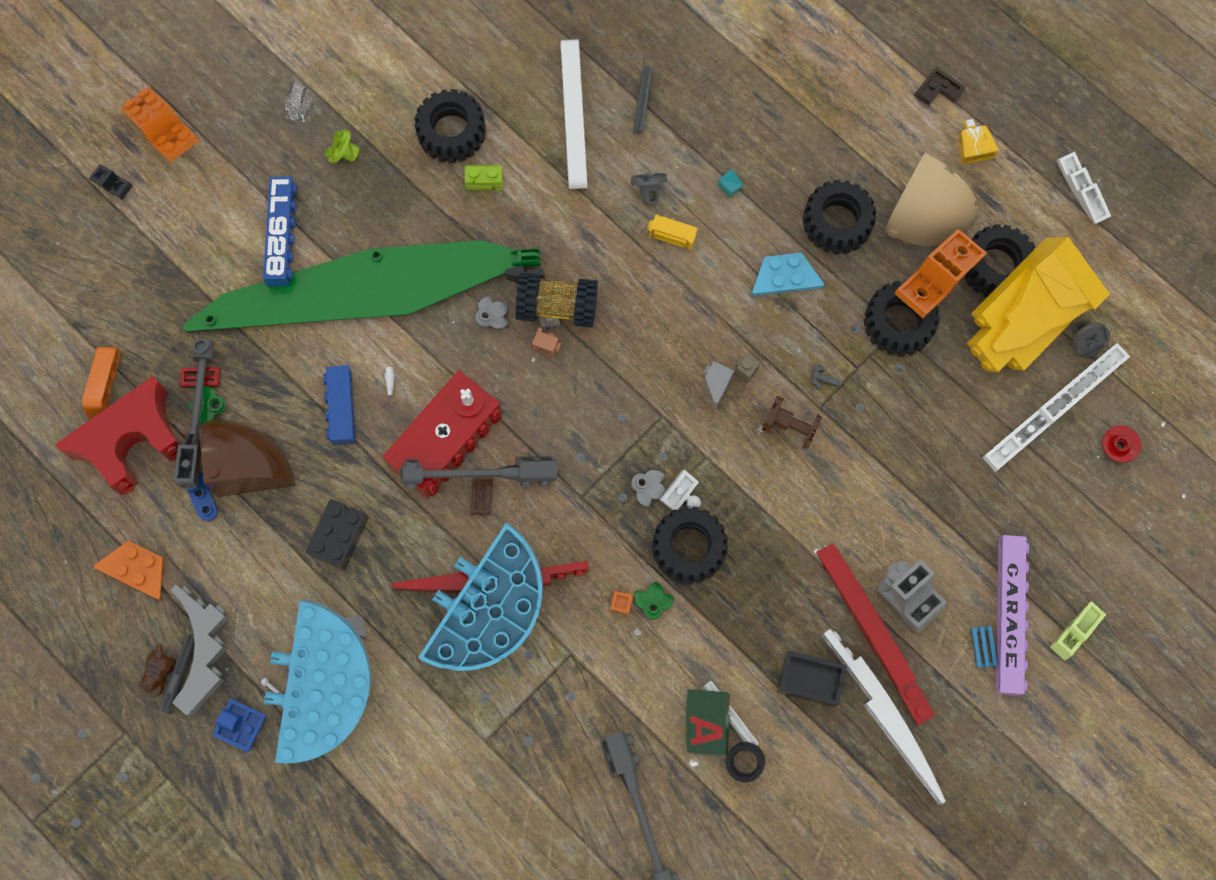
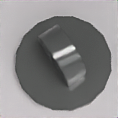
M654 173L653 175L641 174L632 176L631 185L640 186L642 202L646 205H655L660 198L659 184L667 182V174ZM650 191L652 192L651 200H649L648 194Z
M1079 321L1073 326L1075 335L1073 348L1078 355H1084L1085 357L1095 355L1104 349V344L1110 339V332L1102 323Z

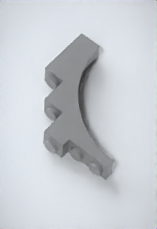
M176 584L171 591L181 601L189 615L193 627L195 647L190 674L183 689L172 703L186 716L193 717L225 681L220 677L222 673L213 665L227 650L222 646L224 642L215 634L228 621V618L225 616L226 611L221 606L217 605L215 607L212 604L207 606L199 598L195 600L190 595L193 592L183 585L181 588Z

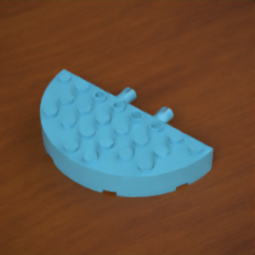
M508 522L505 523L479 565L474 566L461 556L454 565L455 568L469 576L468 582L457 599L454 598L453 600L440 590L433 597L432 601L446 608L447 614L419 655V659L439 668L456 671L481 669L493 665L513 653L530 634L539 615L542 603V573L539 561L531 545Z
M302 599L299 603L292 652L287 654L272 651V659L270 660V664L285 665L290 668L286 692L280 694L266 691V699L264 700V704L279 705L283 708L275 763L308 761L326 754L337 747L358 724L366 708L371 690L372 677L366 647L355 628L342 615L327 606L315 601Z

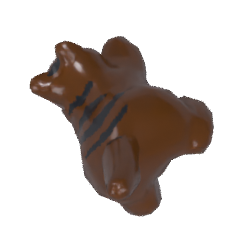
M160 643L148 655L146 670L139 682L140 688H143L145 692L150 693L154 691L157 695H160L164 690L165 675L173 672L176 664L174 657H168L163 654V646Z

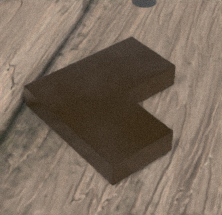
M936 67L915 92L914 96L930 105L940 93L954 103L966 87Z

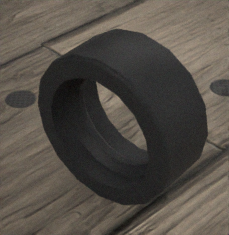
M740 742L734 745L727 754L725 761L726 769L736 781L743 783L752 782L764 770L765 755L756 744ZM743 750L752 752L757 758V767L749 774L739 772L734 766L735 755Z

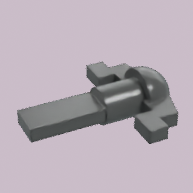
M817 366L811 373L812 385H815L816 389H820L821 385L817 381L837 387L840 386L841 380L819 373L824 371L825 366Z

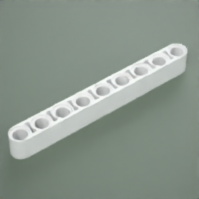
M579 39L561 40L569 189H587Z

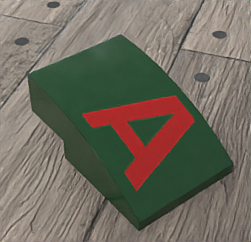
M687 690L686 740L688 753L727 756L730 728V693Z

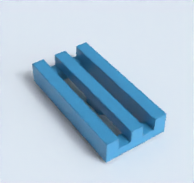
M992 626L971 628L976 668L997 666ZM984 631L987 632L988 645H989L990 658H991V662H990V663H989V657H988V651H987V644H986V638H985V632H984ZM977 632H980L984 663H981Z

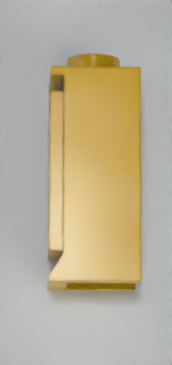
M656 214L654 220L649 221L647 230L650 231L649 238L654 236L655 239L683 248L687 247L691 251L698 228Z

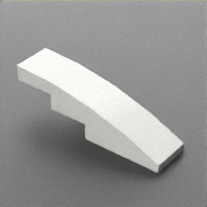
M1072 152L1056 160L1074 196L1093 224L1111 217L1097 183H1092L1086 167L1082 168L1076 153Z

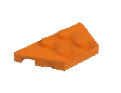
M129 540L93 566V568L159 601L162 599L161 585L163 583L162 570L164 568V558Z

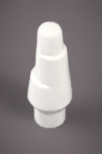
M386 367L384 378L387 395L392 396L395 374L393 373V367Z

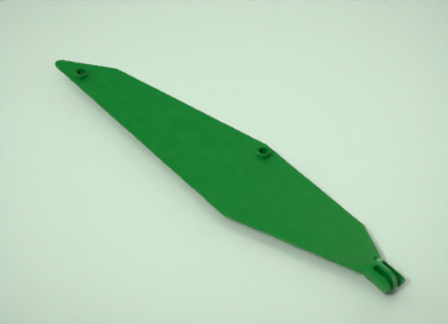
M478 240L368 249L293 272V279H290L289 286H266L263 281L224 293L183 325V329L186 332L409 315L505 274L506 269L522 265L523 268L541 266L540 248L516 250Z

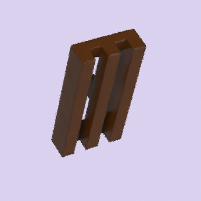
M473 477L471 515H491L493 477ZM477 480H481L479 510H475ZM485 481H488L486 510H483Z

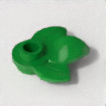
M203 386L199 423L211 421L215 415L223 413L226 409L225 400L217 396L214 389ZM194 400L188 404L191 411L193 410ZM219 403V408L214 409V405Z
M657 582L652 583L646 592L636 590L634 594L636 605L643 609L644 615L651 620L661 617L663 611L670 609L673 604V596L664 595L662 586ZM655 607L657 610L651 611L650 608Z

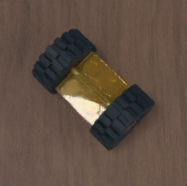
M520 273L516 293L515 319L535 322L536 316L574 319V326L593 328L598 281L579 279L578 283L540 279L539 274Z

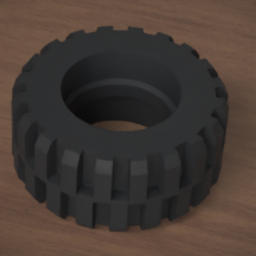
M444 89L441 90V93H432L431 98L426 97L423 100V105H419L417 108L418 113L415 114L414 119L417 138L424 152L429 153L431 158L436 159L438 157L440 162H445V160H449V163H455V160L462 162L465 160V157H472L474 150L479 151L481 148V143L485 140L486 126L479 103H476L474 97H468L464 91L458 93L456 89H451V91L447 92ZM446 116H458L467 122L464 131L453 137L441 136L433 129L436 123Z
M840 179L834 180L832 184L828 181L823 184V187L818 186L814 193H811L803 215V228L806 233L808 232V239L810 241L814 240V246L817 248L823 247V251L827 253L829 250L834 251L833 254L838 255L840 251H843L844 254L850 253L851 249L856 251L861 245L865 244L876 222V207L873 206V198H868L869 193L866 189L861 190L859 184L855 183V185H852L848 180L840 182ZM833 205L846 207L854 214L856 224L848 229L834 228L825 221L822 212L825 208Z
M996 224L992 229L990 226H987L982 231H978L971 239L984 251L996 249L1007 253L1012 258L1015 269L1035 248L1034 243L1028 241L1029 237L1026 234L1022 235L1020 233L1021 230L1015 228V230L1011 229L1010 225L1001 227L1000 224ZM983 258L964 277H968L966 282L969 286L973 285L975 287V292L978 293L980 291L984 293V297H988L1010 274L1001 275L993 272L988 268Z
M894 281L892 285L888 283L882 289H878L871 298L864 314V326L867 327L865 332L867 336L871 335L870 341L873 345L876 343L879 345L878 349L880 351L885 349L892 356L894 353H898V357H903L906 353L910 356L915 354L916 351L924 349L936 333L937 325L940 321V317L937 316L939 307L936 306L926 317L922 318L894 294L902 285L900 281ZM917 292L920 296L924 297L921 292ZM895 305L909 308L917 317L918 327L911 332H899L893 329L885 319V310Z
M686 506L681 507V510L677 511L675 509L671 511L657 525L653 537L652 551L654 553V560L658 563V568L664 571L668 578L672 577L679 583L682 581L687 582V584H693V582L701 583L705 579L711 578L722 566L727 553L728 538L724 532L723 524H719L718 518L715 515L712 517L709 511L705 509L704 511L698 510L699 507L693 506L692 509H688ZM686 528L695 529L706 537L708 551L703 559L698 562L689 563L678 559L674 555L671 542L678 531Z

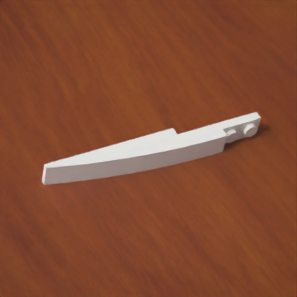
M1116 343L990 450L983 459L995 472L998 471L1130 356Z
M830 629L826 631L821 637L842 665L847 666L846 670L870 700L864 704V707L938 804L946 802L916 740L862 657L855 661L852 659L854 657L849 648L843 647L840 643L842 640L835 631L832 632Z

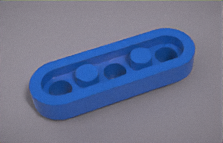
M199 470L197 488L187 489L198 516L202 520L209 522L217 517L218 508L210 489L204 484L203 473ZM201 490L202 495L197 496V492ZM205 508H210L208 513H204Z

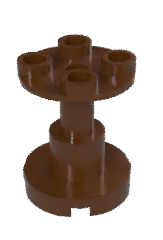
M777 395L762 431L769 433L772 425L786 431L788 428H791L807 436L802 449H808L822 417L817 414L813 425L793 417L794 413L781 408L784 398Z

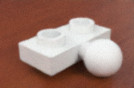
M682 470L660 501L672 511L678 510L684 501H686L688 509H692L693 506L700 508V498L695 495L690 496V493L699 482L687 471Z

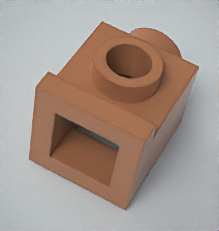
M539 327L532 342V348L554 358L555 353L560 352L562 342L559 341L555 334L550 332L543 333V328Z

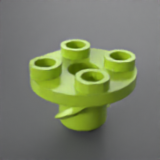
M343 129L341 132L338 130L333 136L334 142L325 153V157L328 158L330 163H337L341 157L349 162H353L358 157L359 147L350 142L351 132L349 130Z

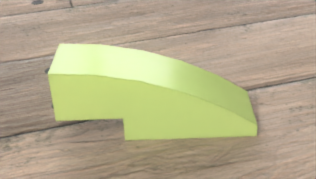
M1090 601L1058 636L1050 648L1064 661L1067 660L1087 640L1106 614Z

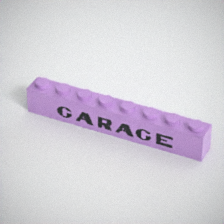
M1002 535L998 538L996 637L998 665L996 666L995 694L1021 696L1024 695V691H1027L1028 686L1025 679V672L1028 668V661L1025 660V652L1028 650V641L1025 640V632L1028 631V620H1025V615L1029 607L1028 601H1026V593L1029 590V583L1026 581V574L1029 571V562H1026V554L1029 553V543H1026L1027 537Z

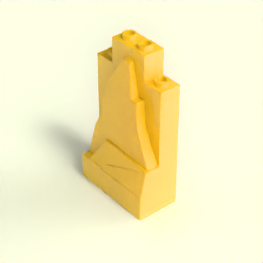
M1069 237L1045 238L971 313L975 318V323L981 329L967 342V345L970 347V352L980 360L982 368L986 371L999 372L1006 364L1012 370L1024 371L1076 317L1089 309L1095 310L1110 294Z

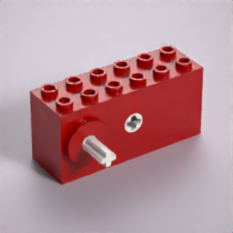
M458 370L382 458L386 465L399 476L400 466L404 465V460L406 459L419 460L423 470H453L455 467L458 468L464 462L465 455L475 450L478 440L487 436L492 424H497L502 418L500 402ZM423 478L422 484H417L416 490L428 499L430 496L433 497L439 491V485L443 481L446 482L449 478Z

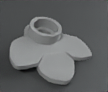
M490 296L480 300L478 304L479 311L475 315V320L479 326H491L495 329H501L508 325L507 320L503 317L508 311V304L501 301L493 303Z
M650 470L646 474L639 473L632 478L631 486L636 491L638 502L643 506L649 507L652 499L659 500L666 492L661 484L665 477L662 472ZM639 480H643V486L639 485Z

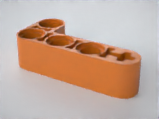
M97 347L82 399V407L88 420L110 406L108 400L120 360V350L117 347Z

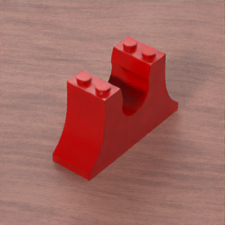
M152 376L55 445L72 460H83L93 464L109 486L123 495L132 492L138 484L134 472L129 469L126 462L127 453L134 444L148 441L151 446L169 461L177 459L178 445L182 444L172 431L167 420L165 401L168 392Z

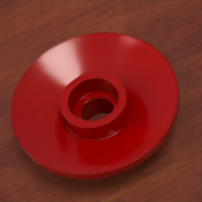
M1117 425L1106 431L1102 439V447L1110 459L1119 463H1126L1134 460L1139 455L1141 440L1132 428ZM1117 443L1122 445V449L1117 447Z

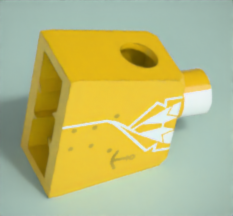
M974 119L965 121L963 123L965 130H962L958 136L961 165L995 158L999 149L988 127L985 125L976 127Z

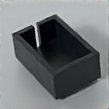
M330 499L305 552L310 557L345 571L369 517L362 511L352 507L348 508L345 504Z
M788 651L785 654L777 692L836 707L839 705L842 687L839 686L844 682L847 666Z

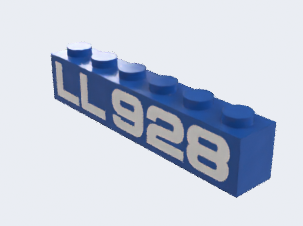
M292 177L269 178L263 280L266 286H289L290 279H293V270L290 266L291 262L294 261V253L291 251V248L295 244V236L292 234V231L296 227V219L293 217V214L297 210V203L294 197L298 193V187Z

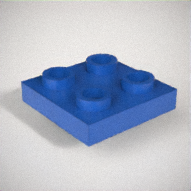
M230 699L226 708L221 711L217 718V726L212 736L250 753L268 715Z

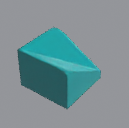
M731 169L718 180L717 186L731 198L743 187V184Z

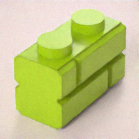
M465 165L466 190H503L502 165Z

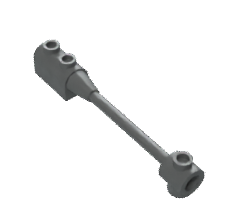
M196 339L193 343V360L198 362L191 426L184 445H178L174 483L183 489H196L198 485L201 460L198 431L206 363H211L213 360L215 344L209 339Z
M521 456L515 458V465L504 466L498 469L423 470L419 460L406 459L404 460V465L400 466V482L405 484L406 489H416L417 484H422L423 478L498 477L520 482V485L523 487L532 486V482H539L540 486H550V482L557 479L558 461L553 456Z
M622 730L600 738L599 740L611 777H621L627 791L631 794L656 870V873L647 880H679L675 871L671 872L670 869L664 870L638 793L636 765L640 764L637 753L632 754L630 746L633 745L631 734H625V731Z

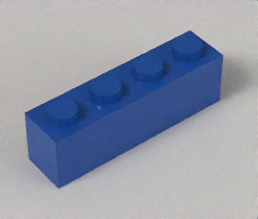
M349 365L326 367L323 381L324 385H327V392H324L325 403H328V410H325L326 421H329V428L326 429L327 440H330L332 445L356 443L352 370Z

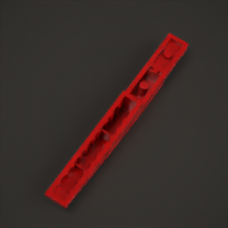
M834 543L816 552L915 724L918 726L934 717L935 714L916 683V677Z
M588 561L540 568L543 587L552 585V577H555V580L565 579L566 575L574 574V577L586 575V572H589ZM461 572L391 583V585L397 591L437 593L440 590L443 593H460L468 582L469 576Z

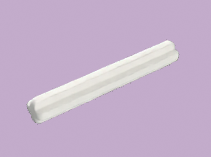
M712 681L703 687L705 691H719ZM729 704L731 726L744 742H751L758 746L759 742Z

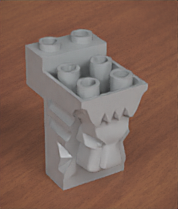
M919 560L913 567L905 561H900L899 563L894 561L887 568L889 572L885 579L880 582L876 591L903 618V621L918 634L946 609L947 602L933 589L935 573L922 560Z

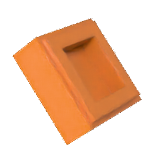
M614 591L610 611L629 615L633 595Z

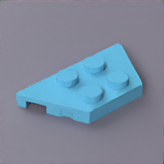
M802 253L764 257L752 296L819 289L824 287V283Z

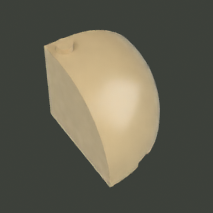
M924 153L884 231L892 238H898L913 245H941L957 229L965 233L972 225L978 214V206L975 205L976 198L968 185L955 172H948L944 169L945 164Z

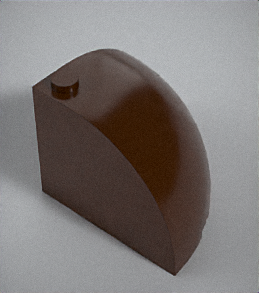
M211 420L204 423L201 436L204 484L218 497L296 486L287 458L281 449L265 434L251 426L234 421Z

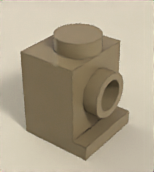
M750 354L745 358L741 357L735 365L734 374L748 383L759 369L761 362Z

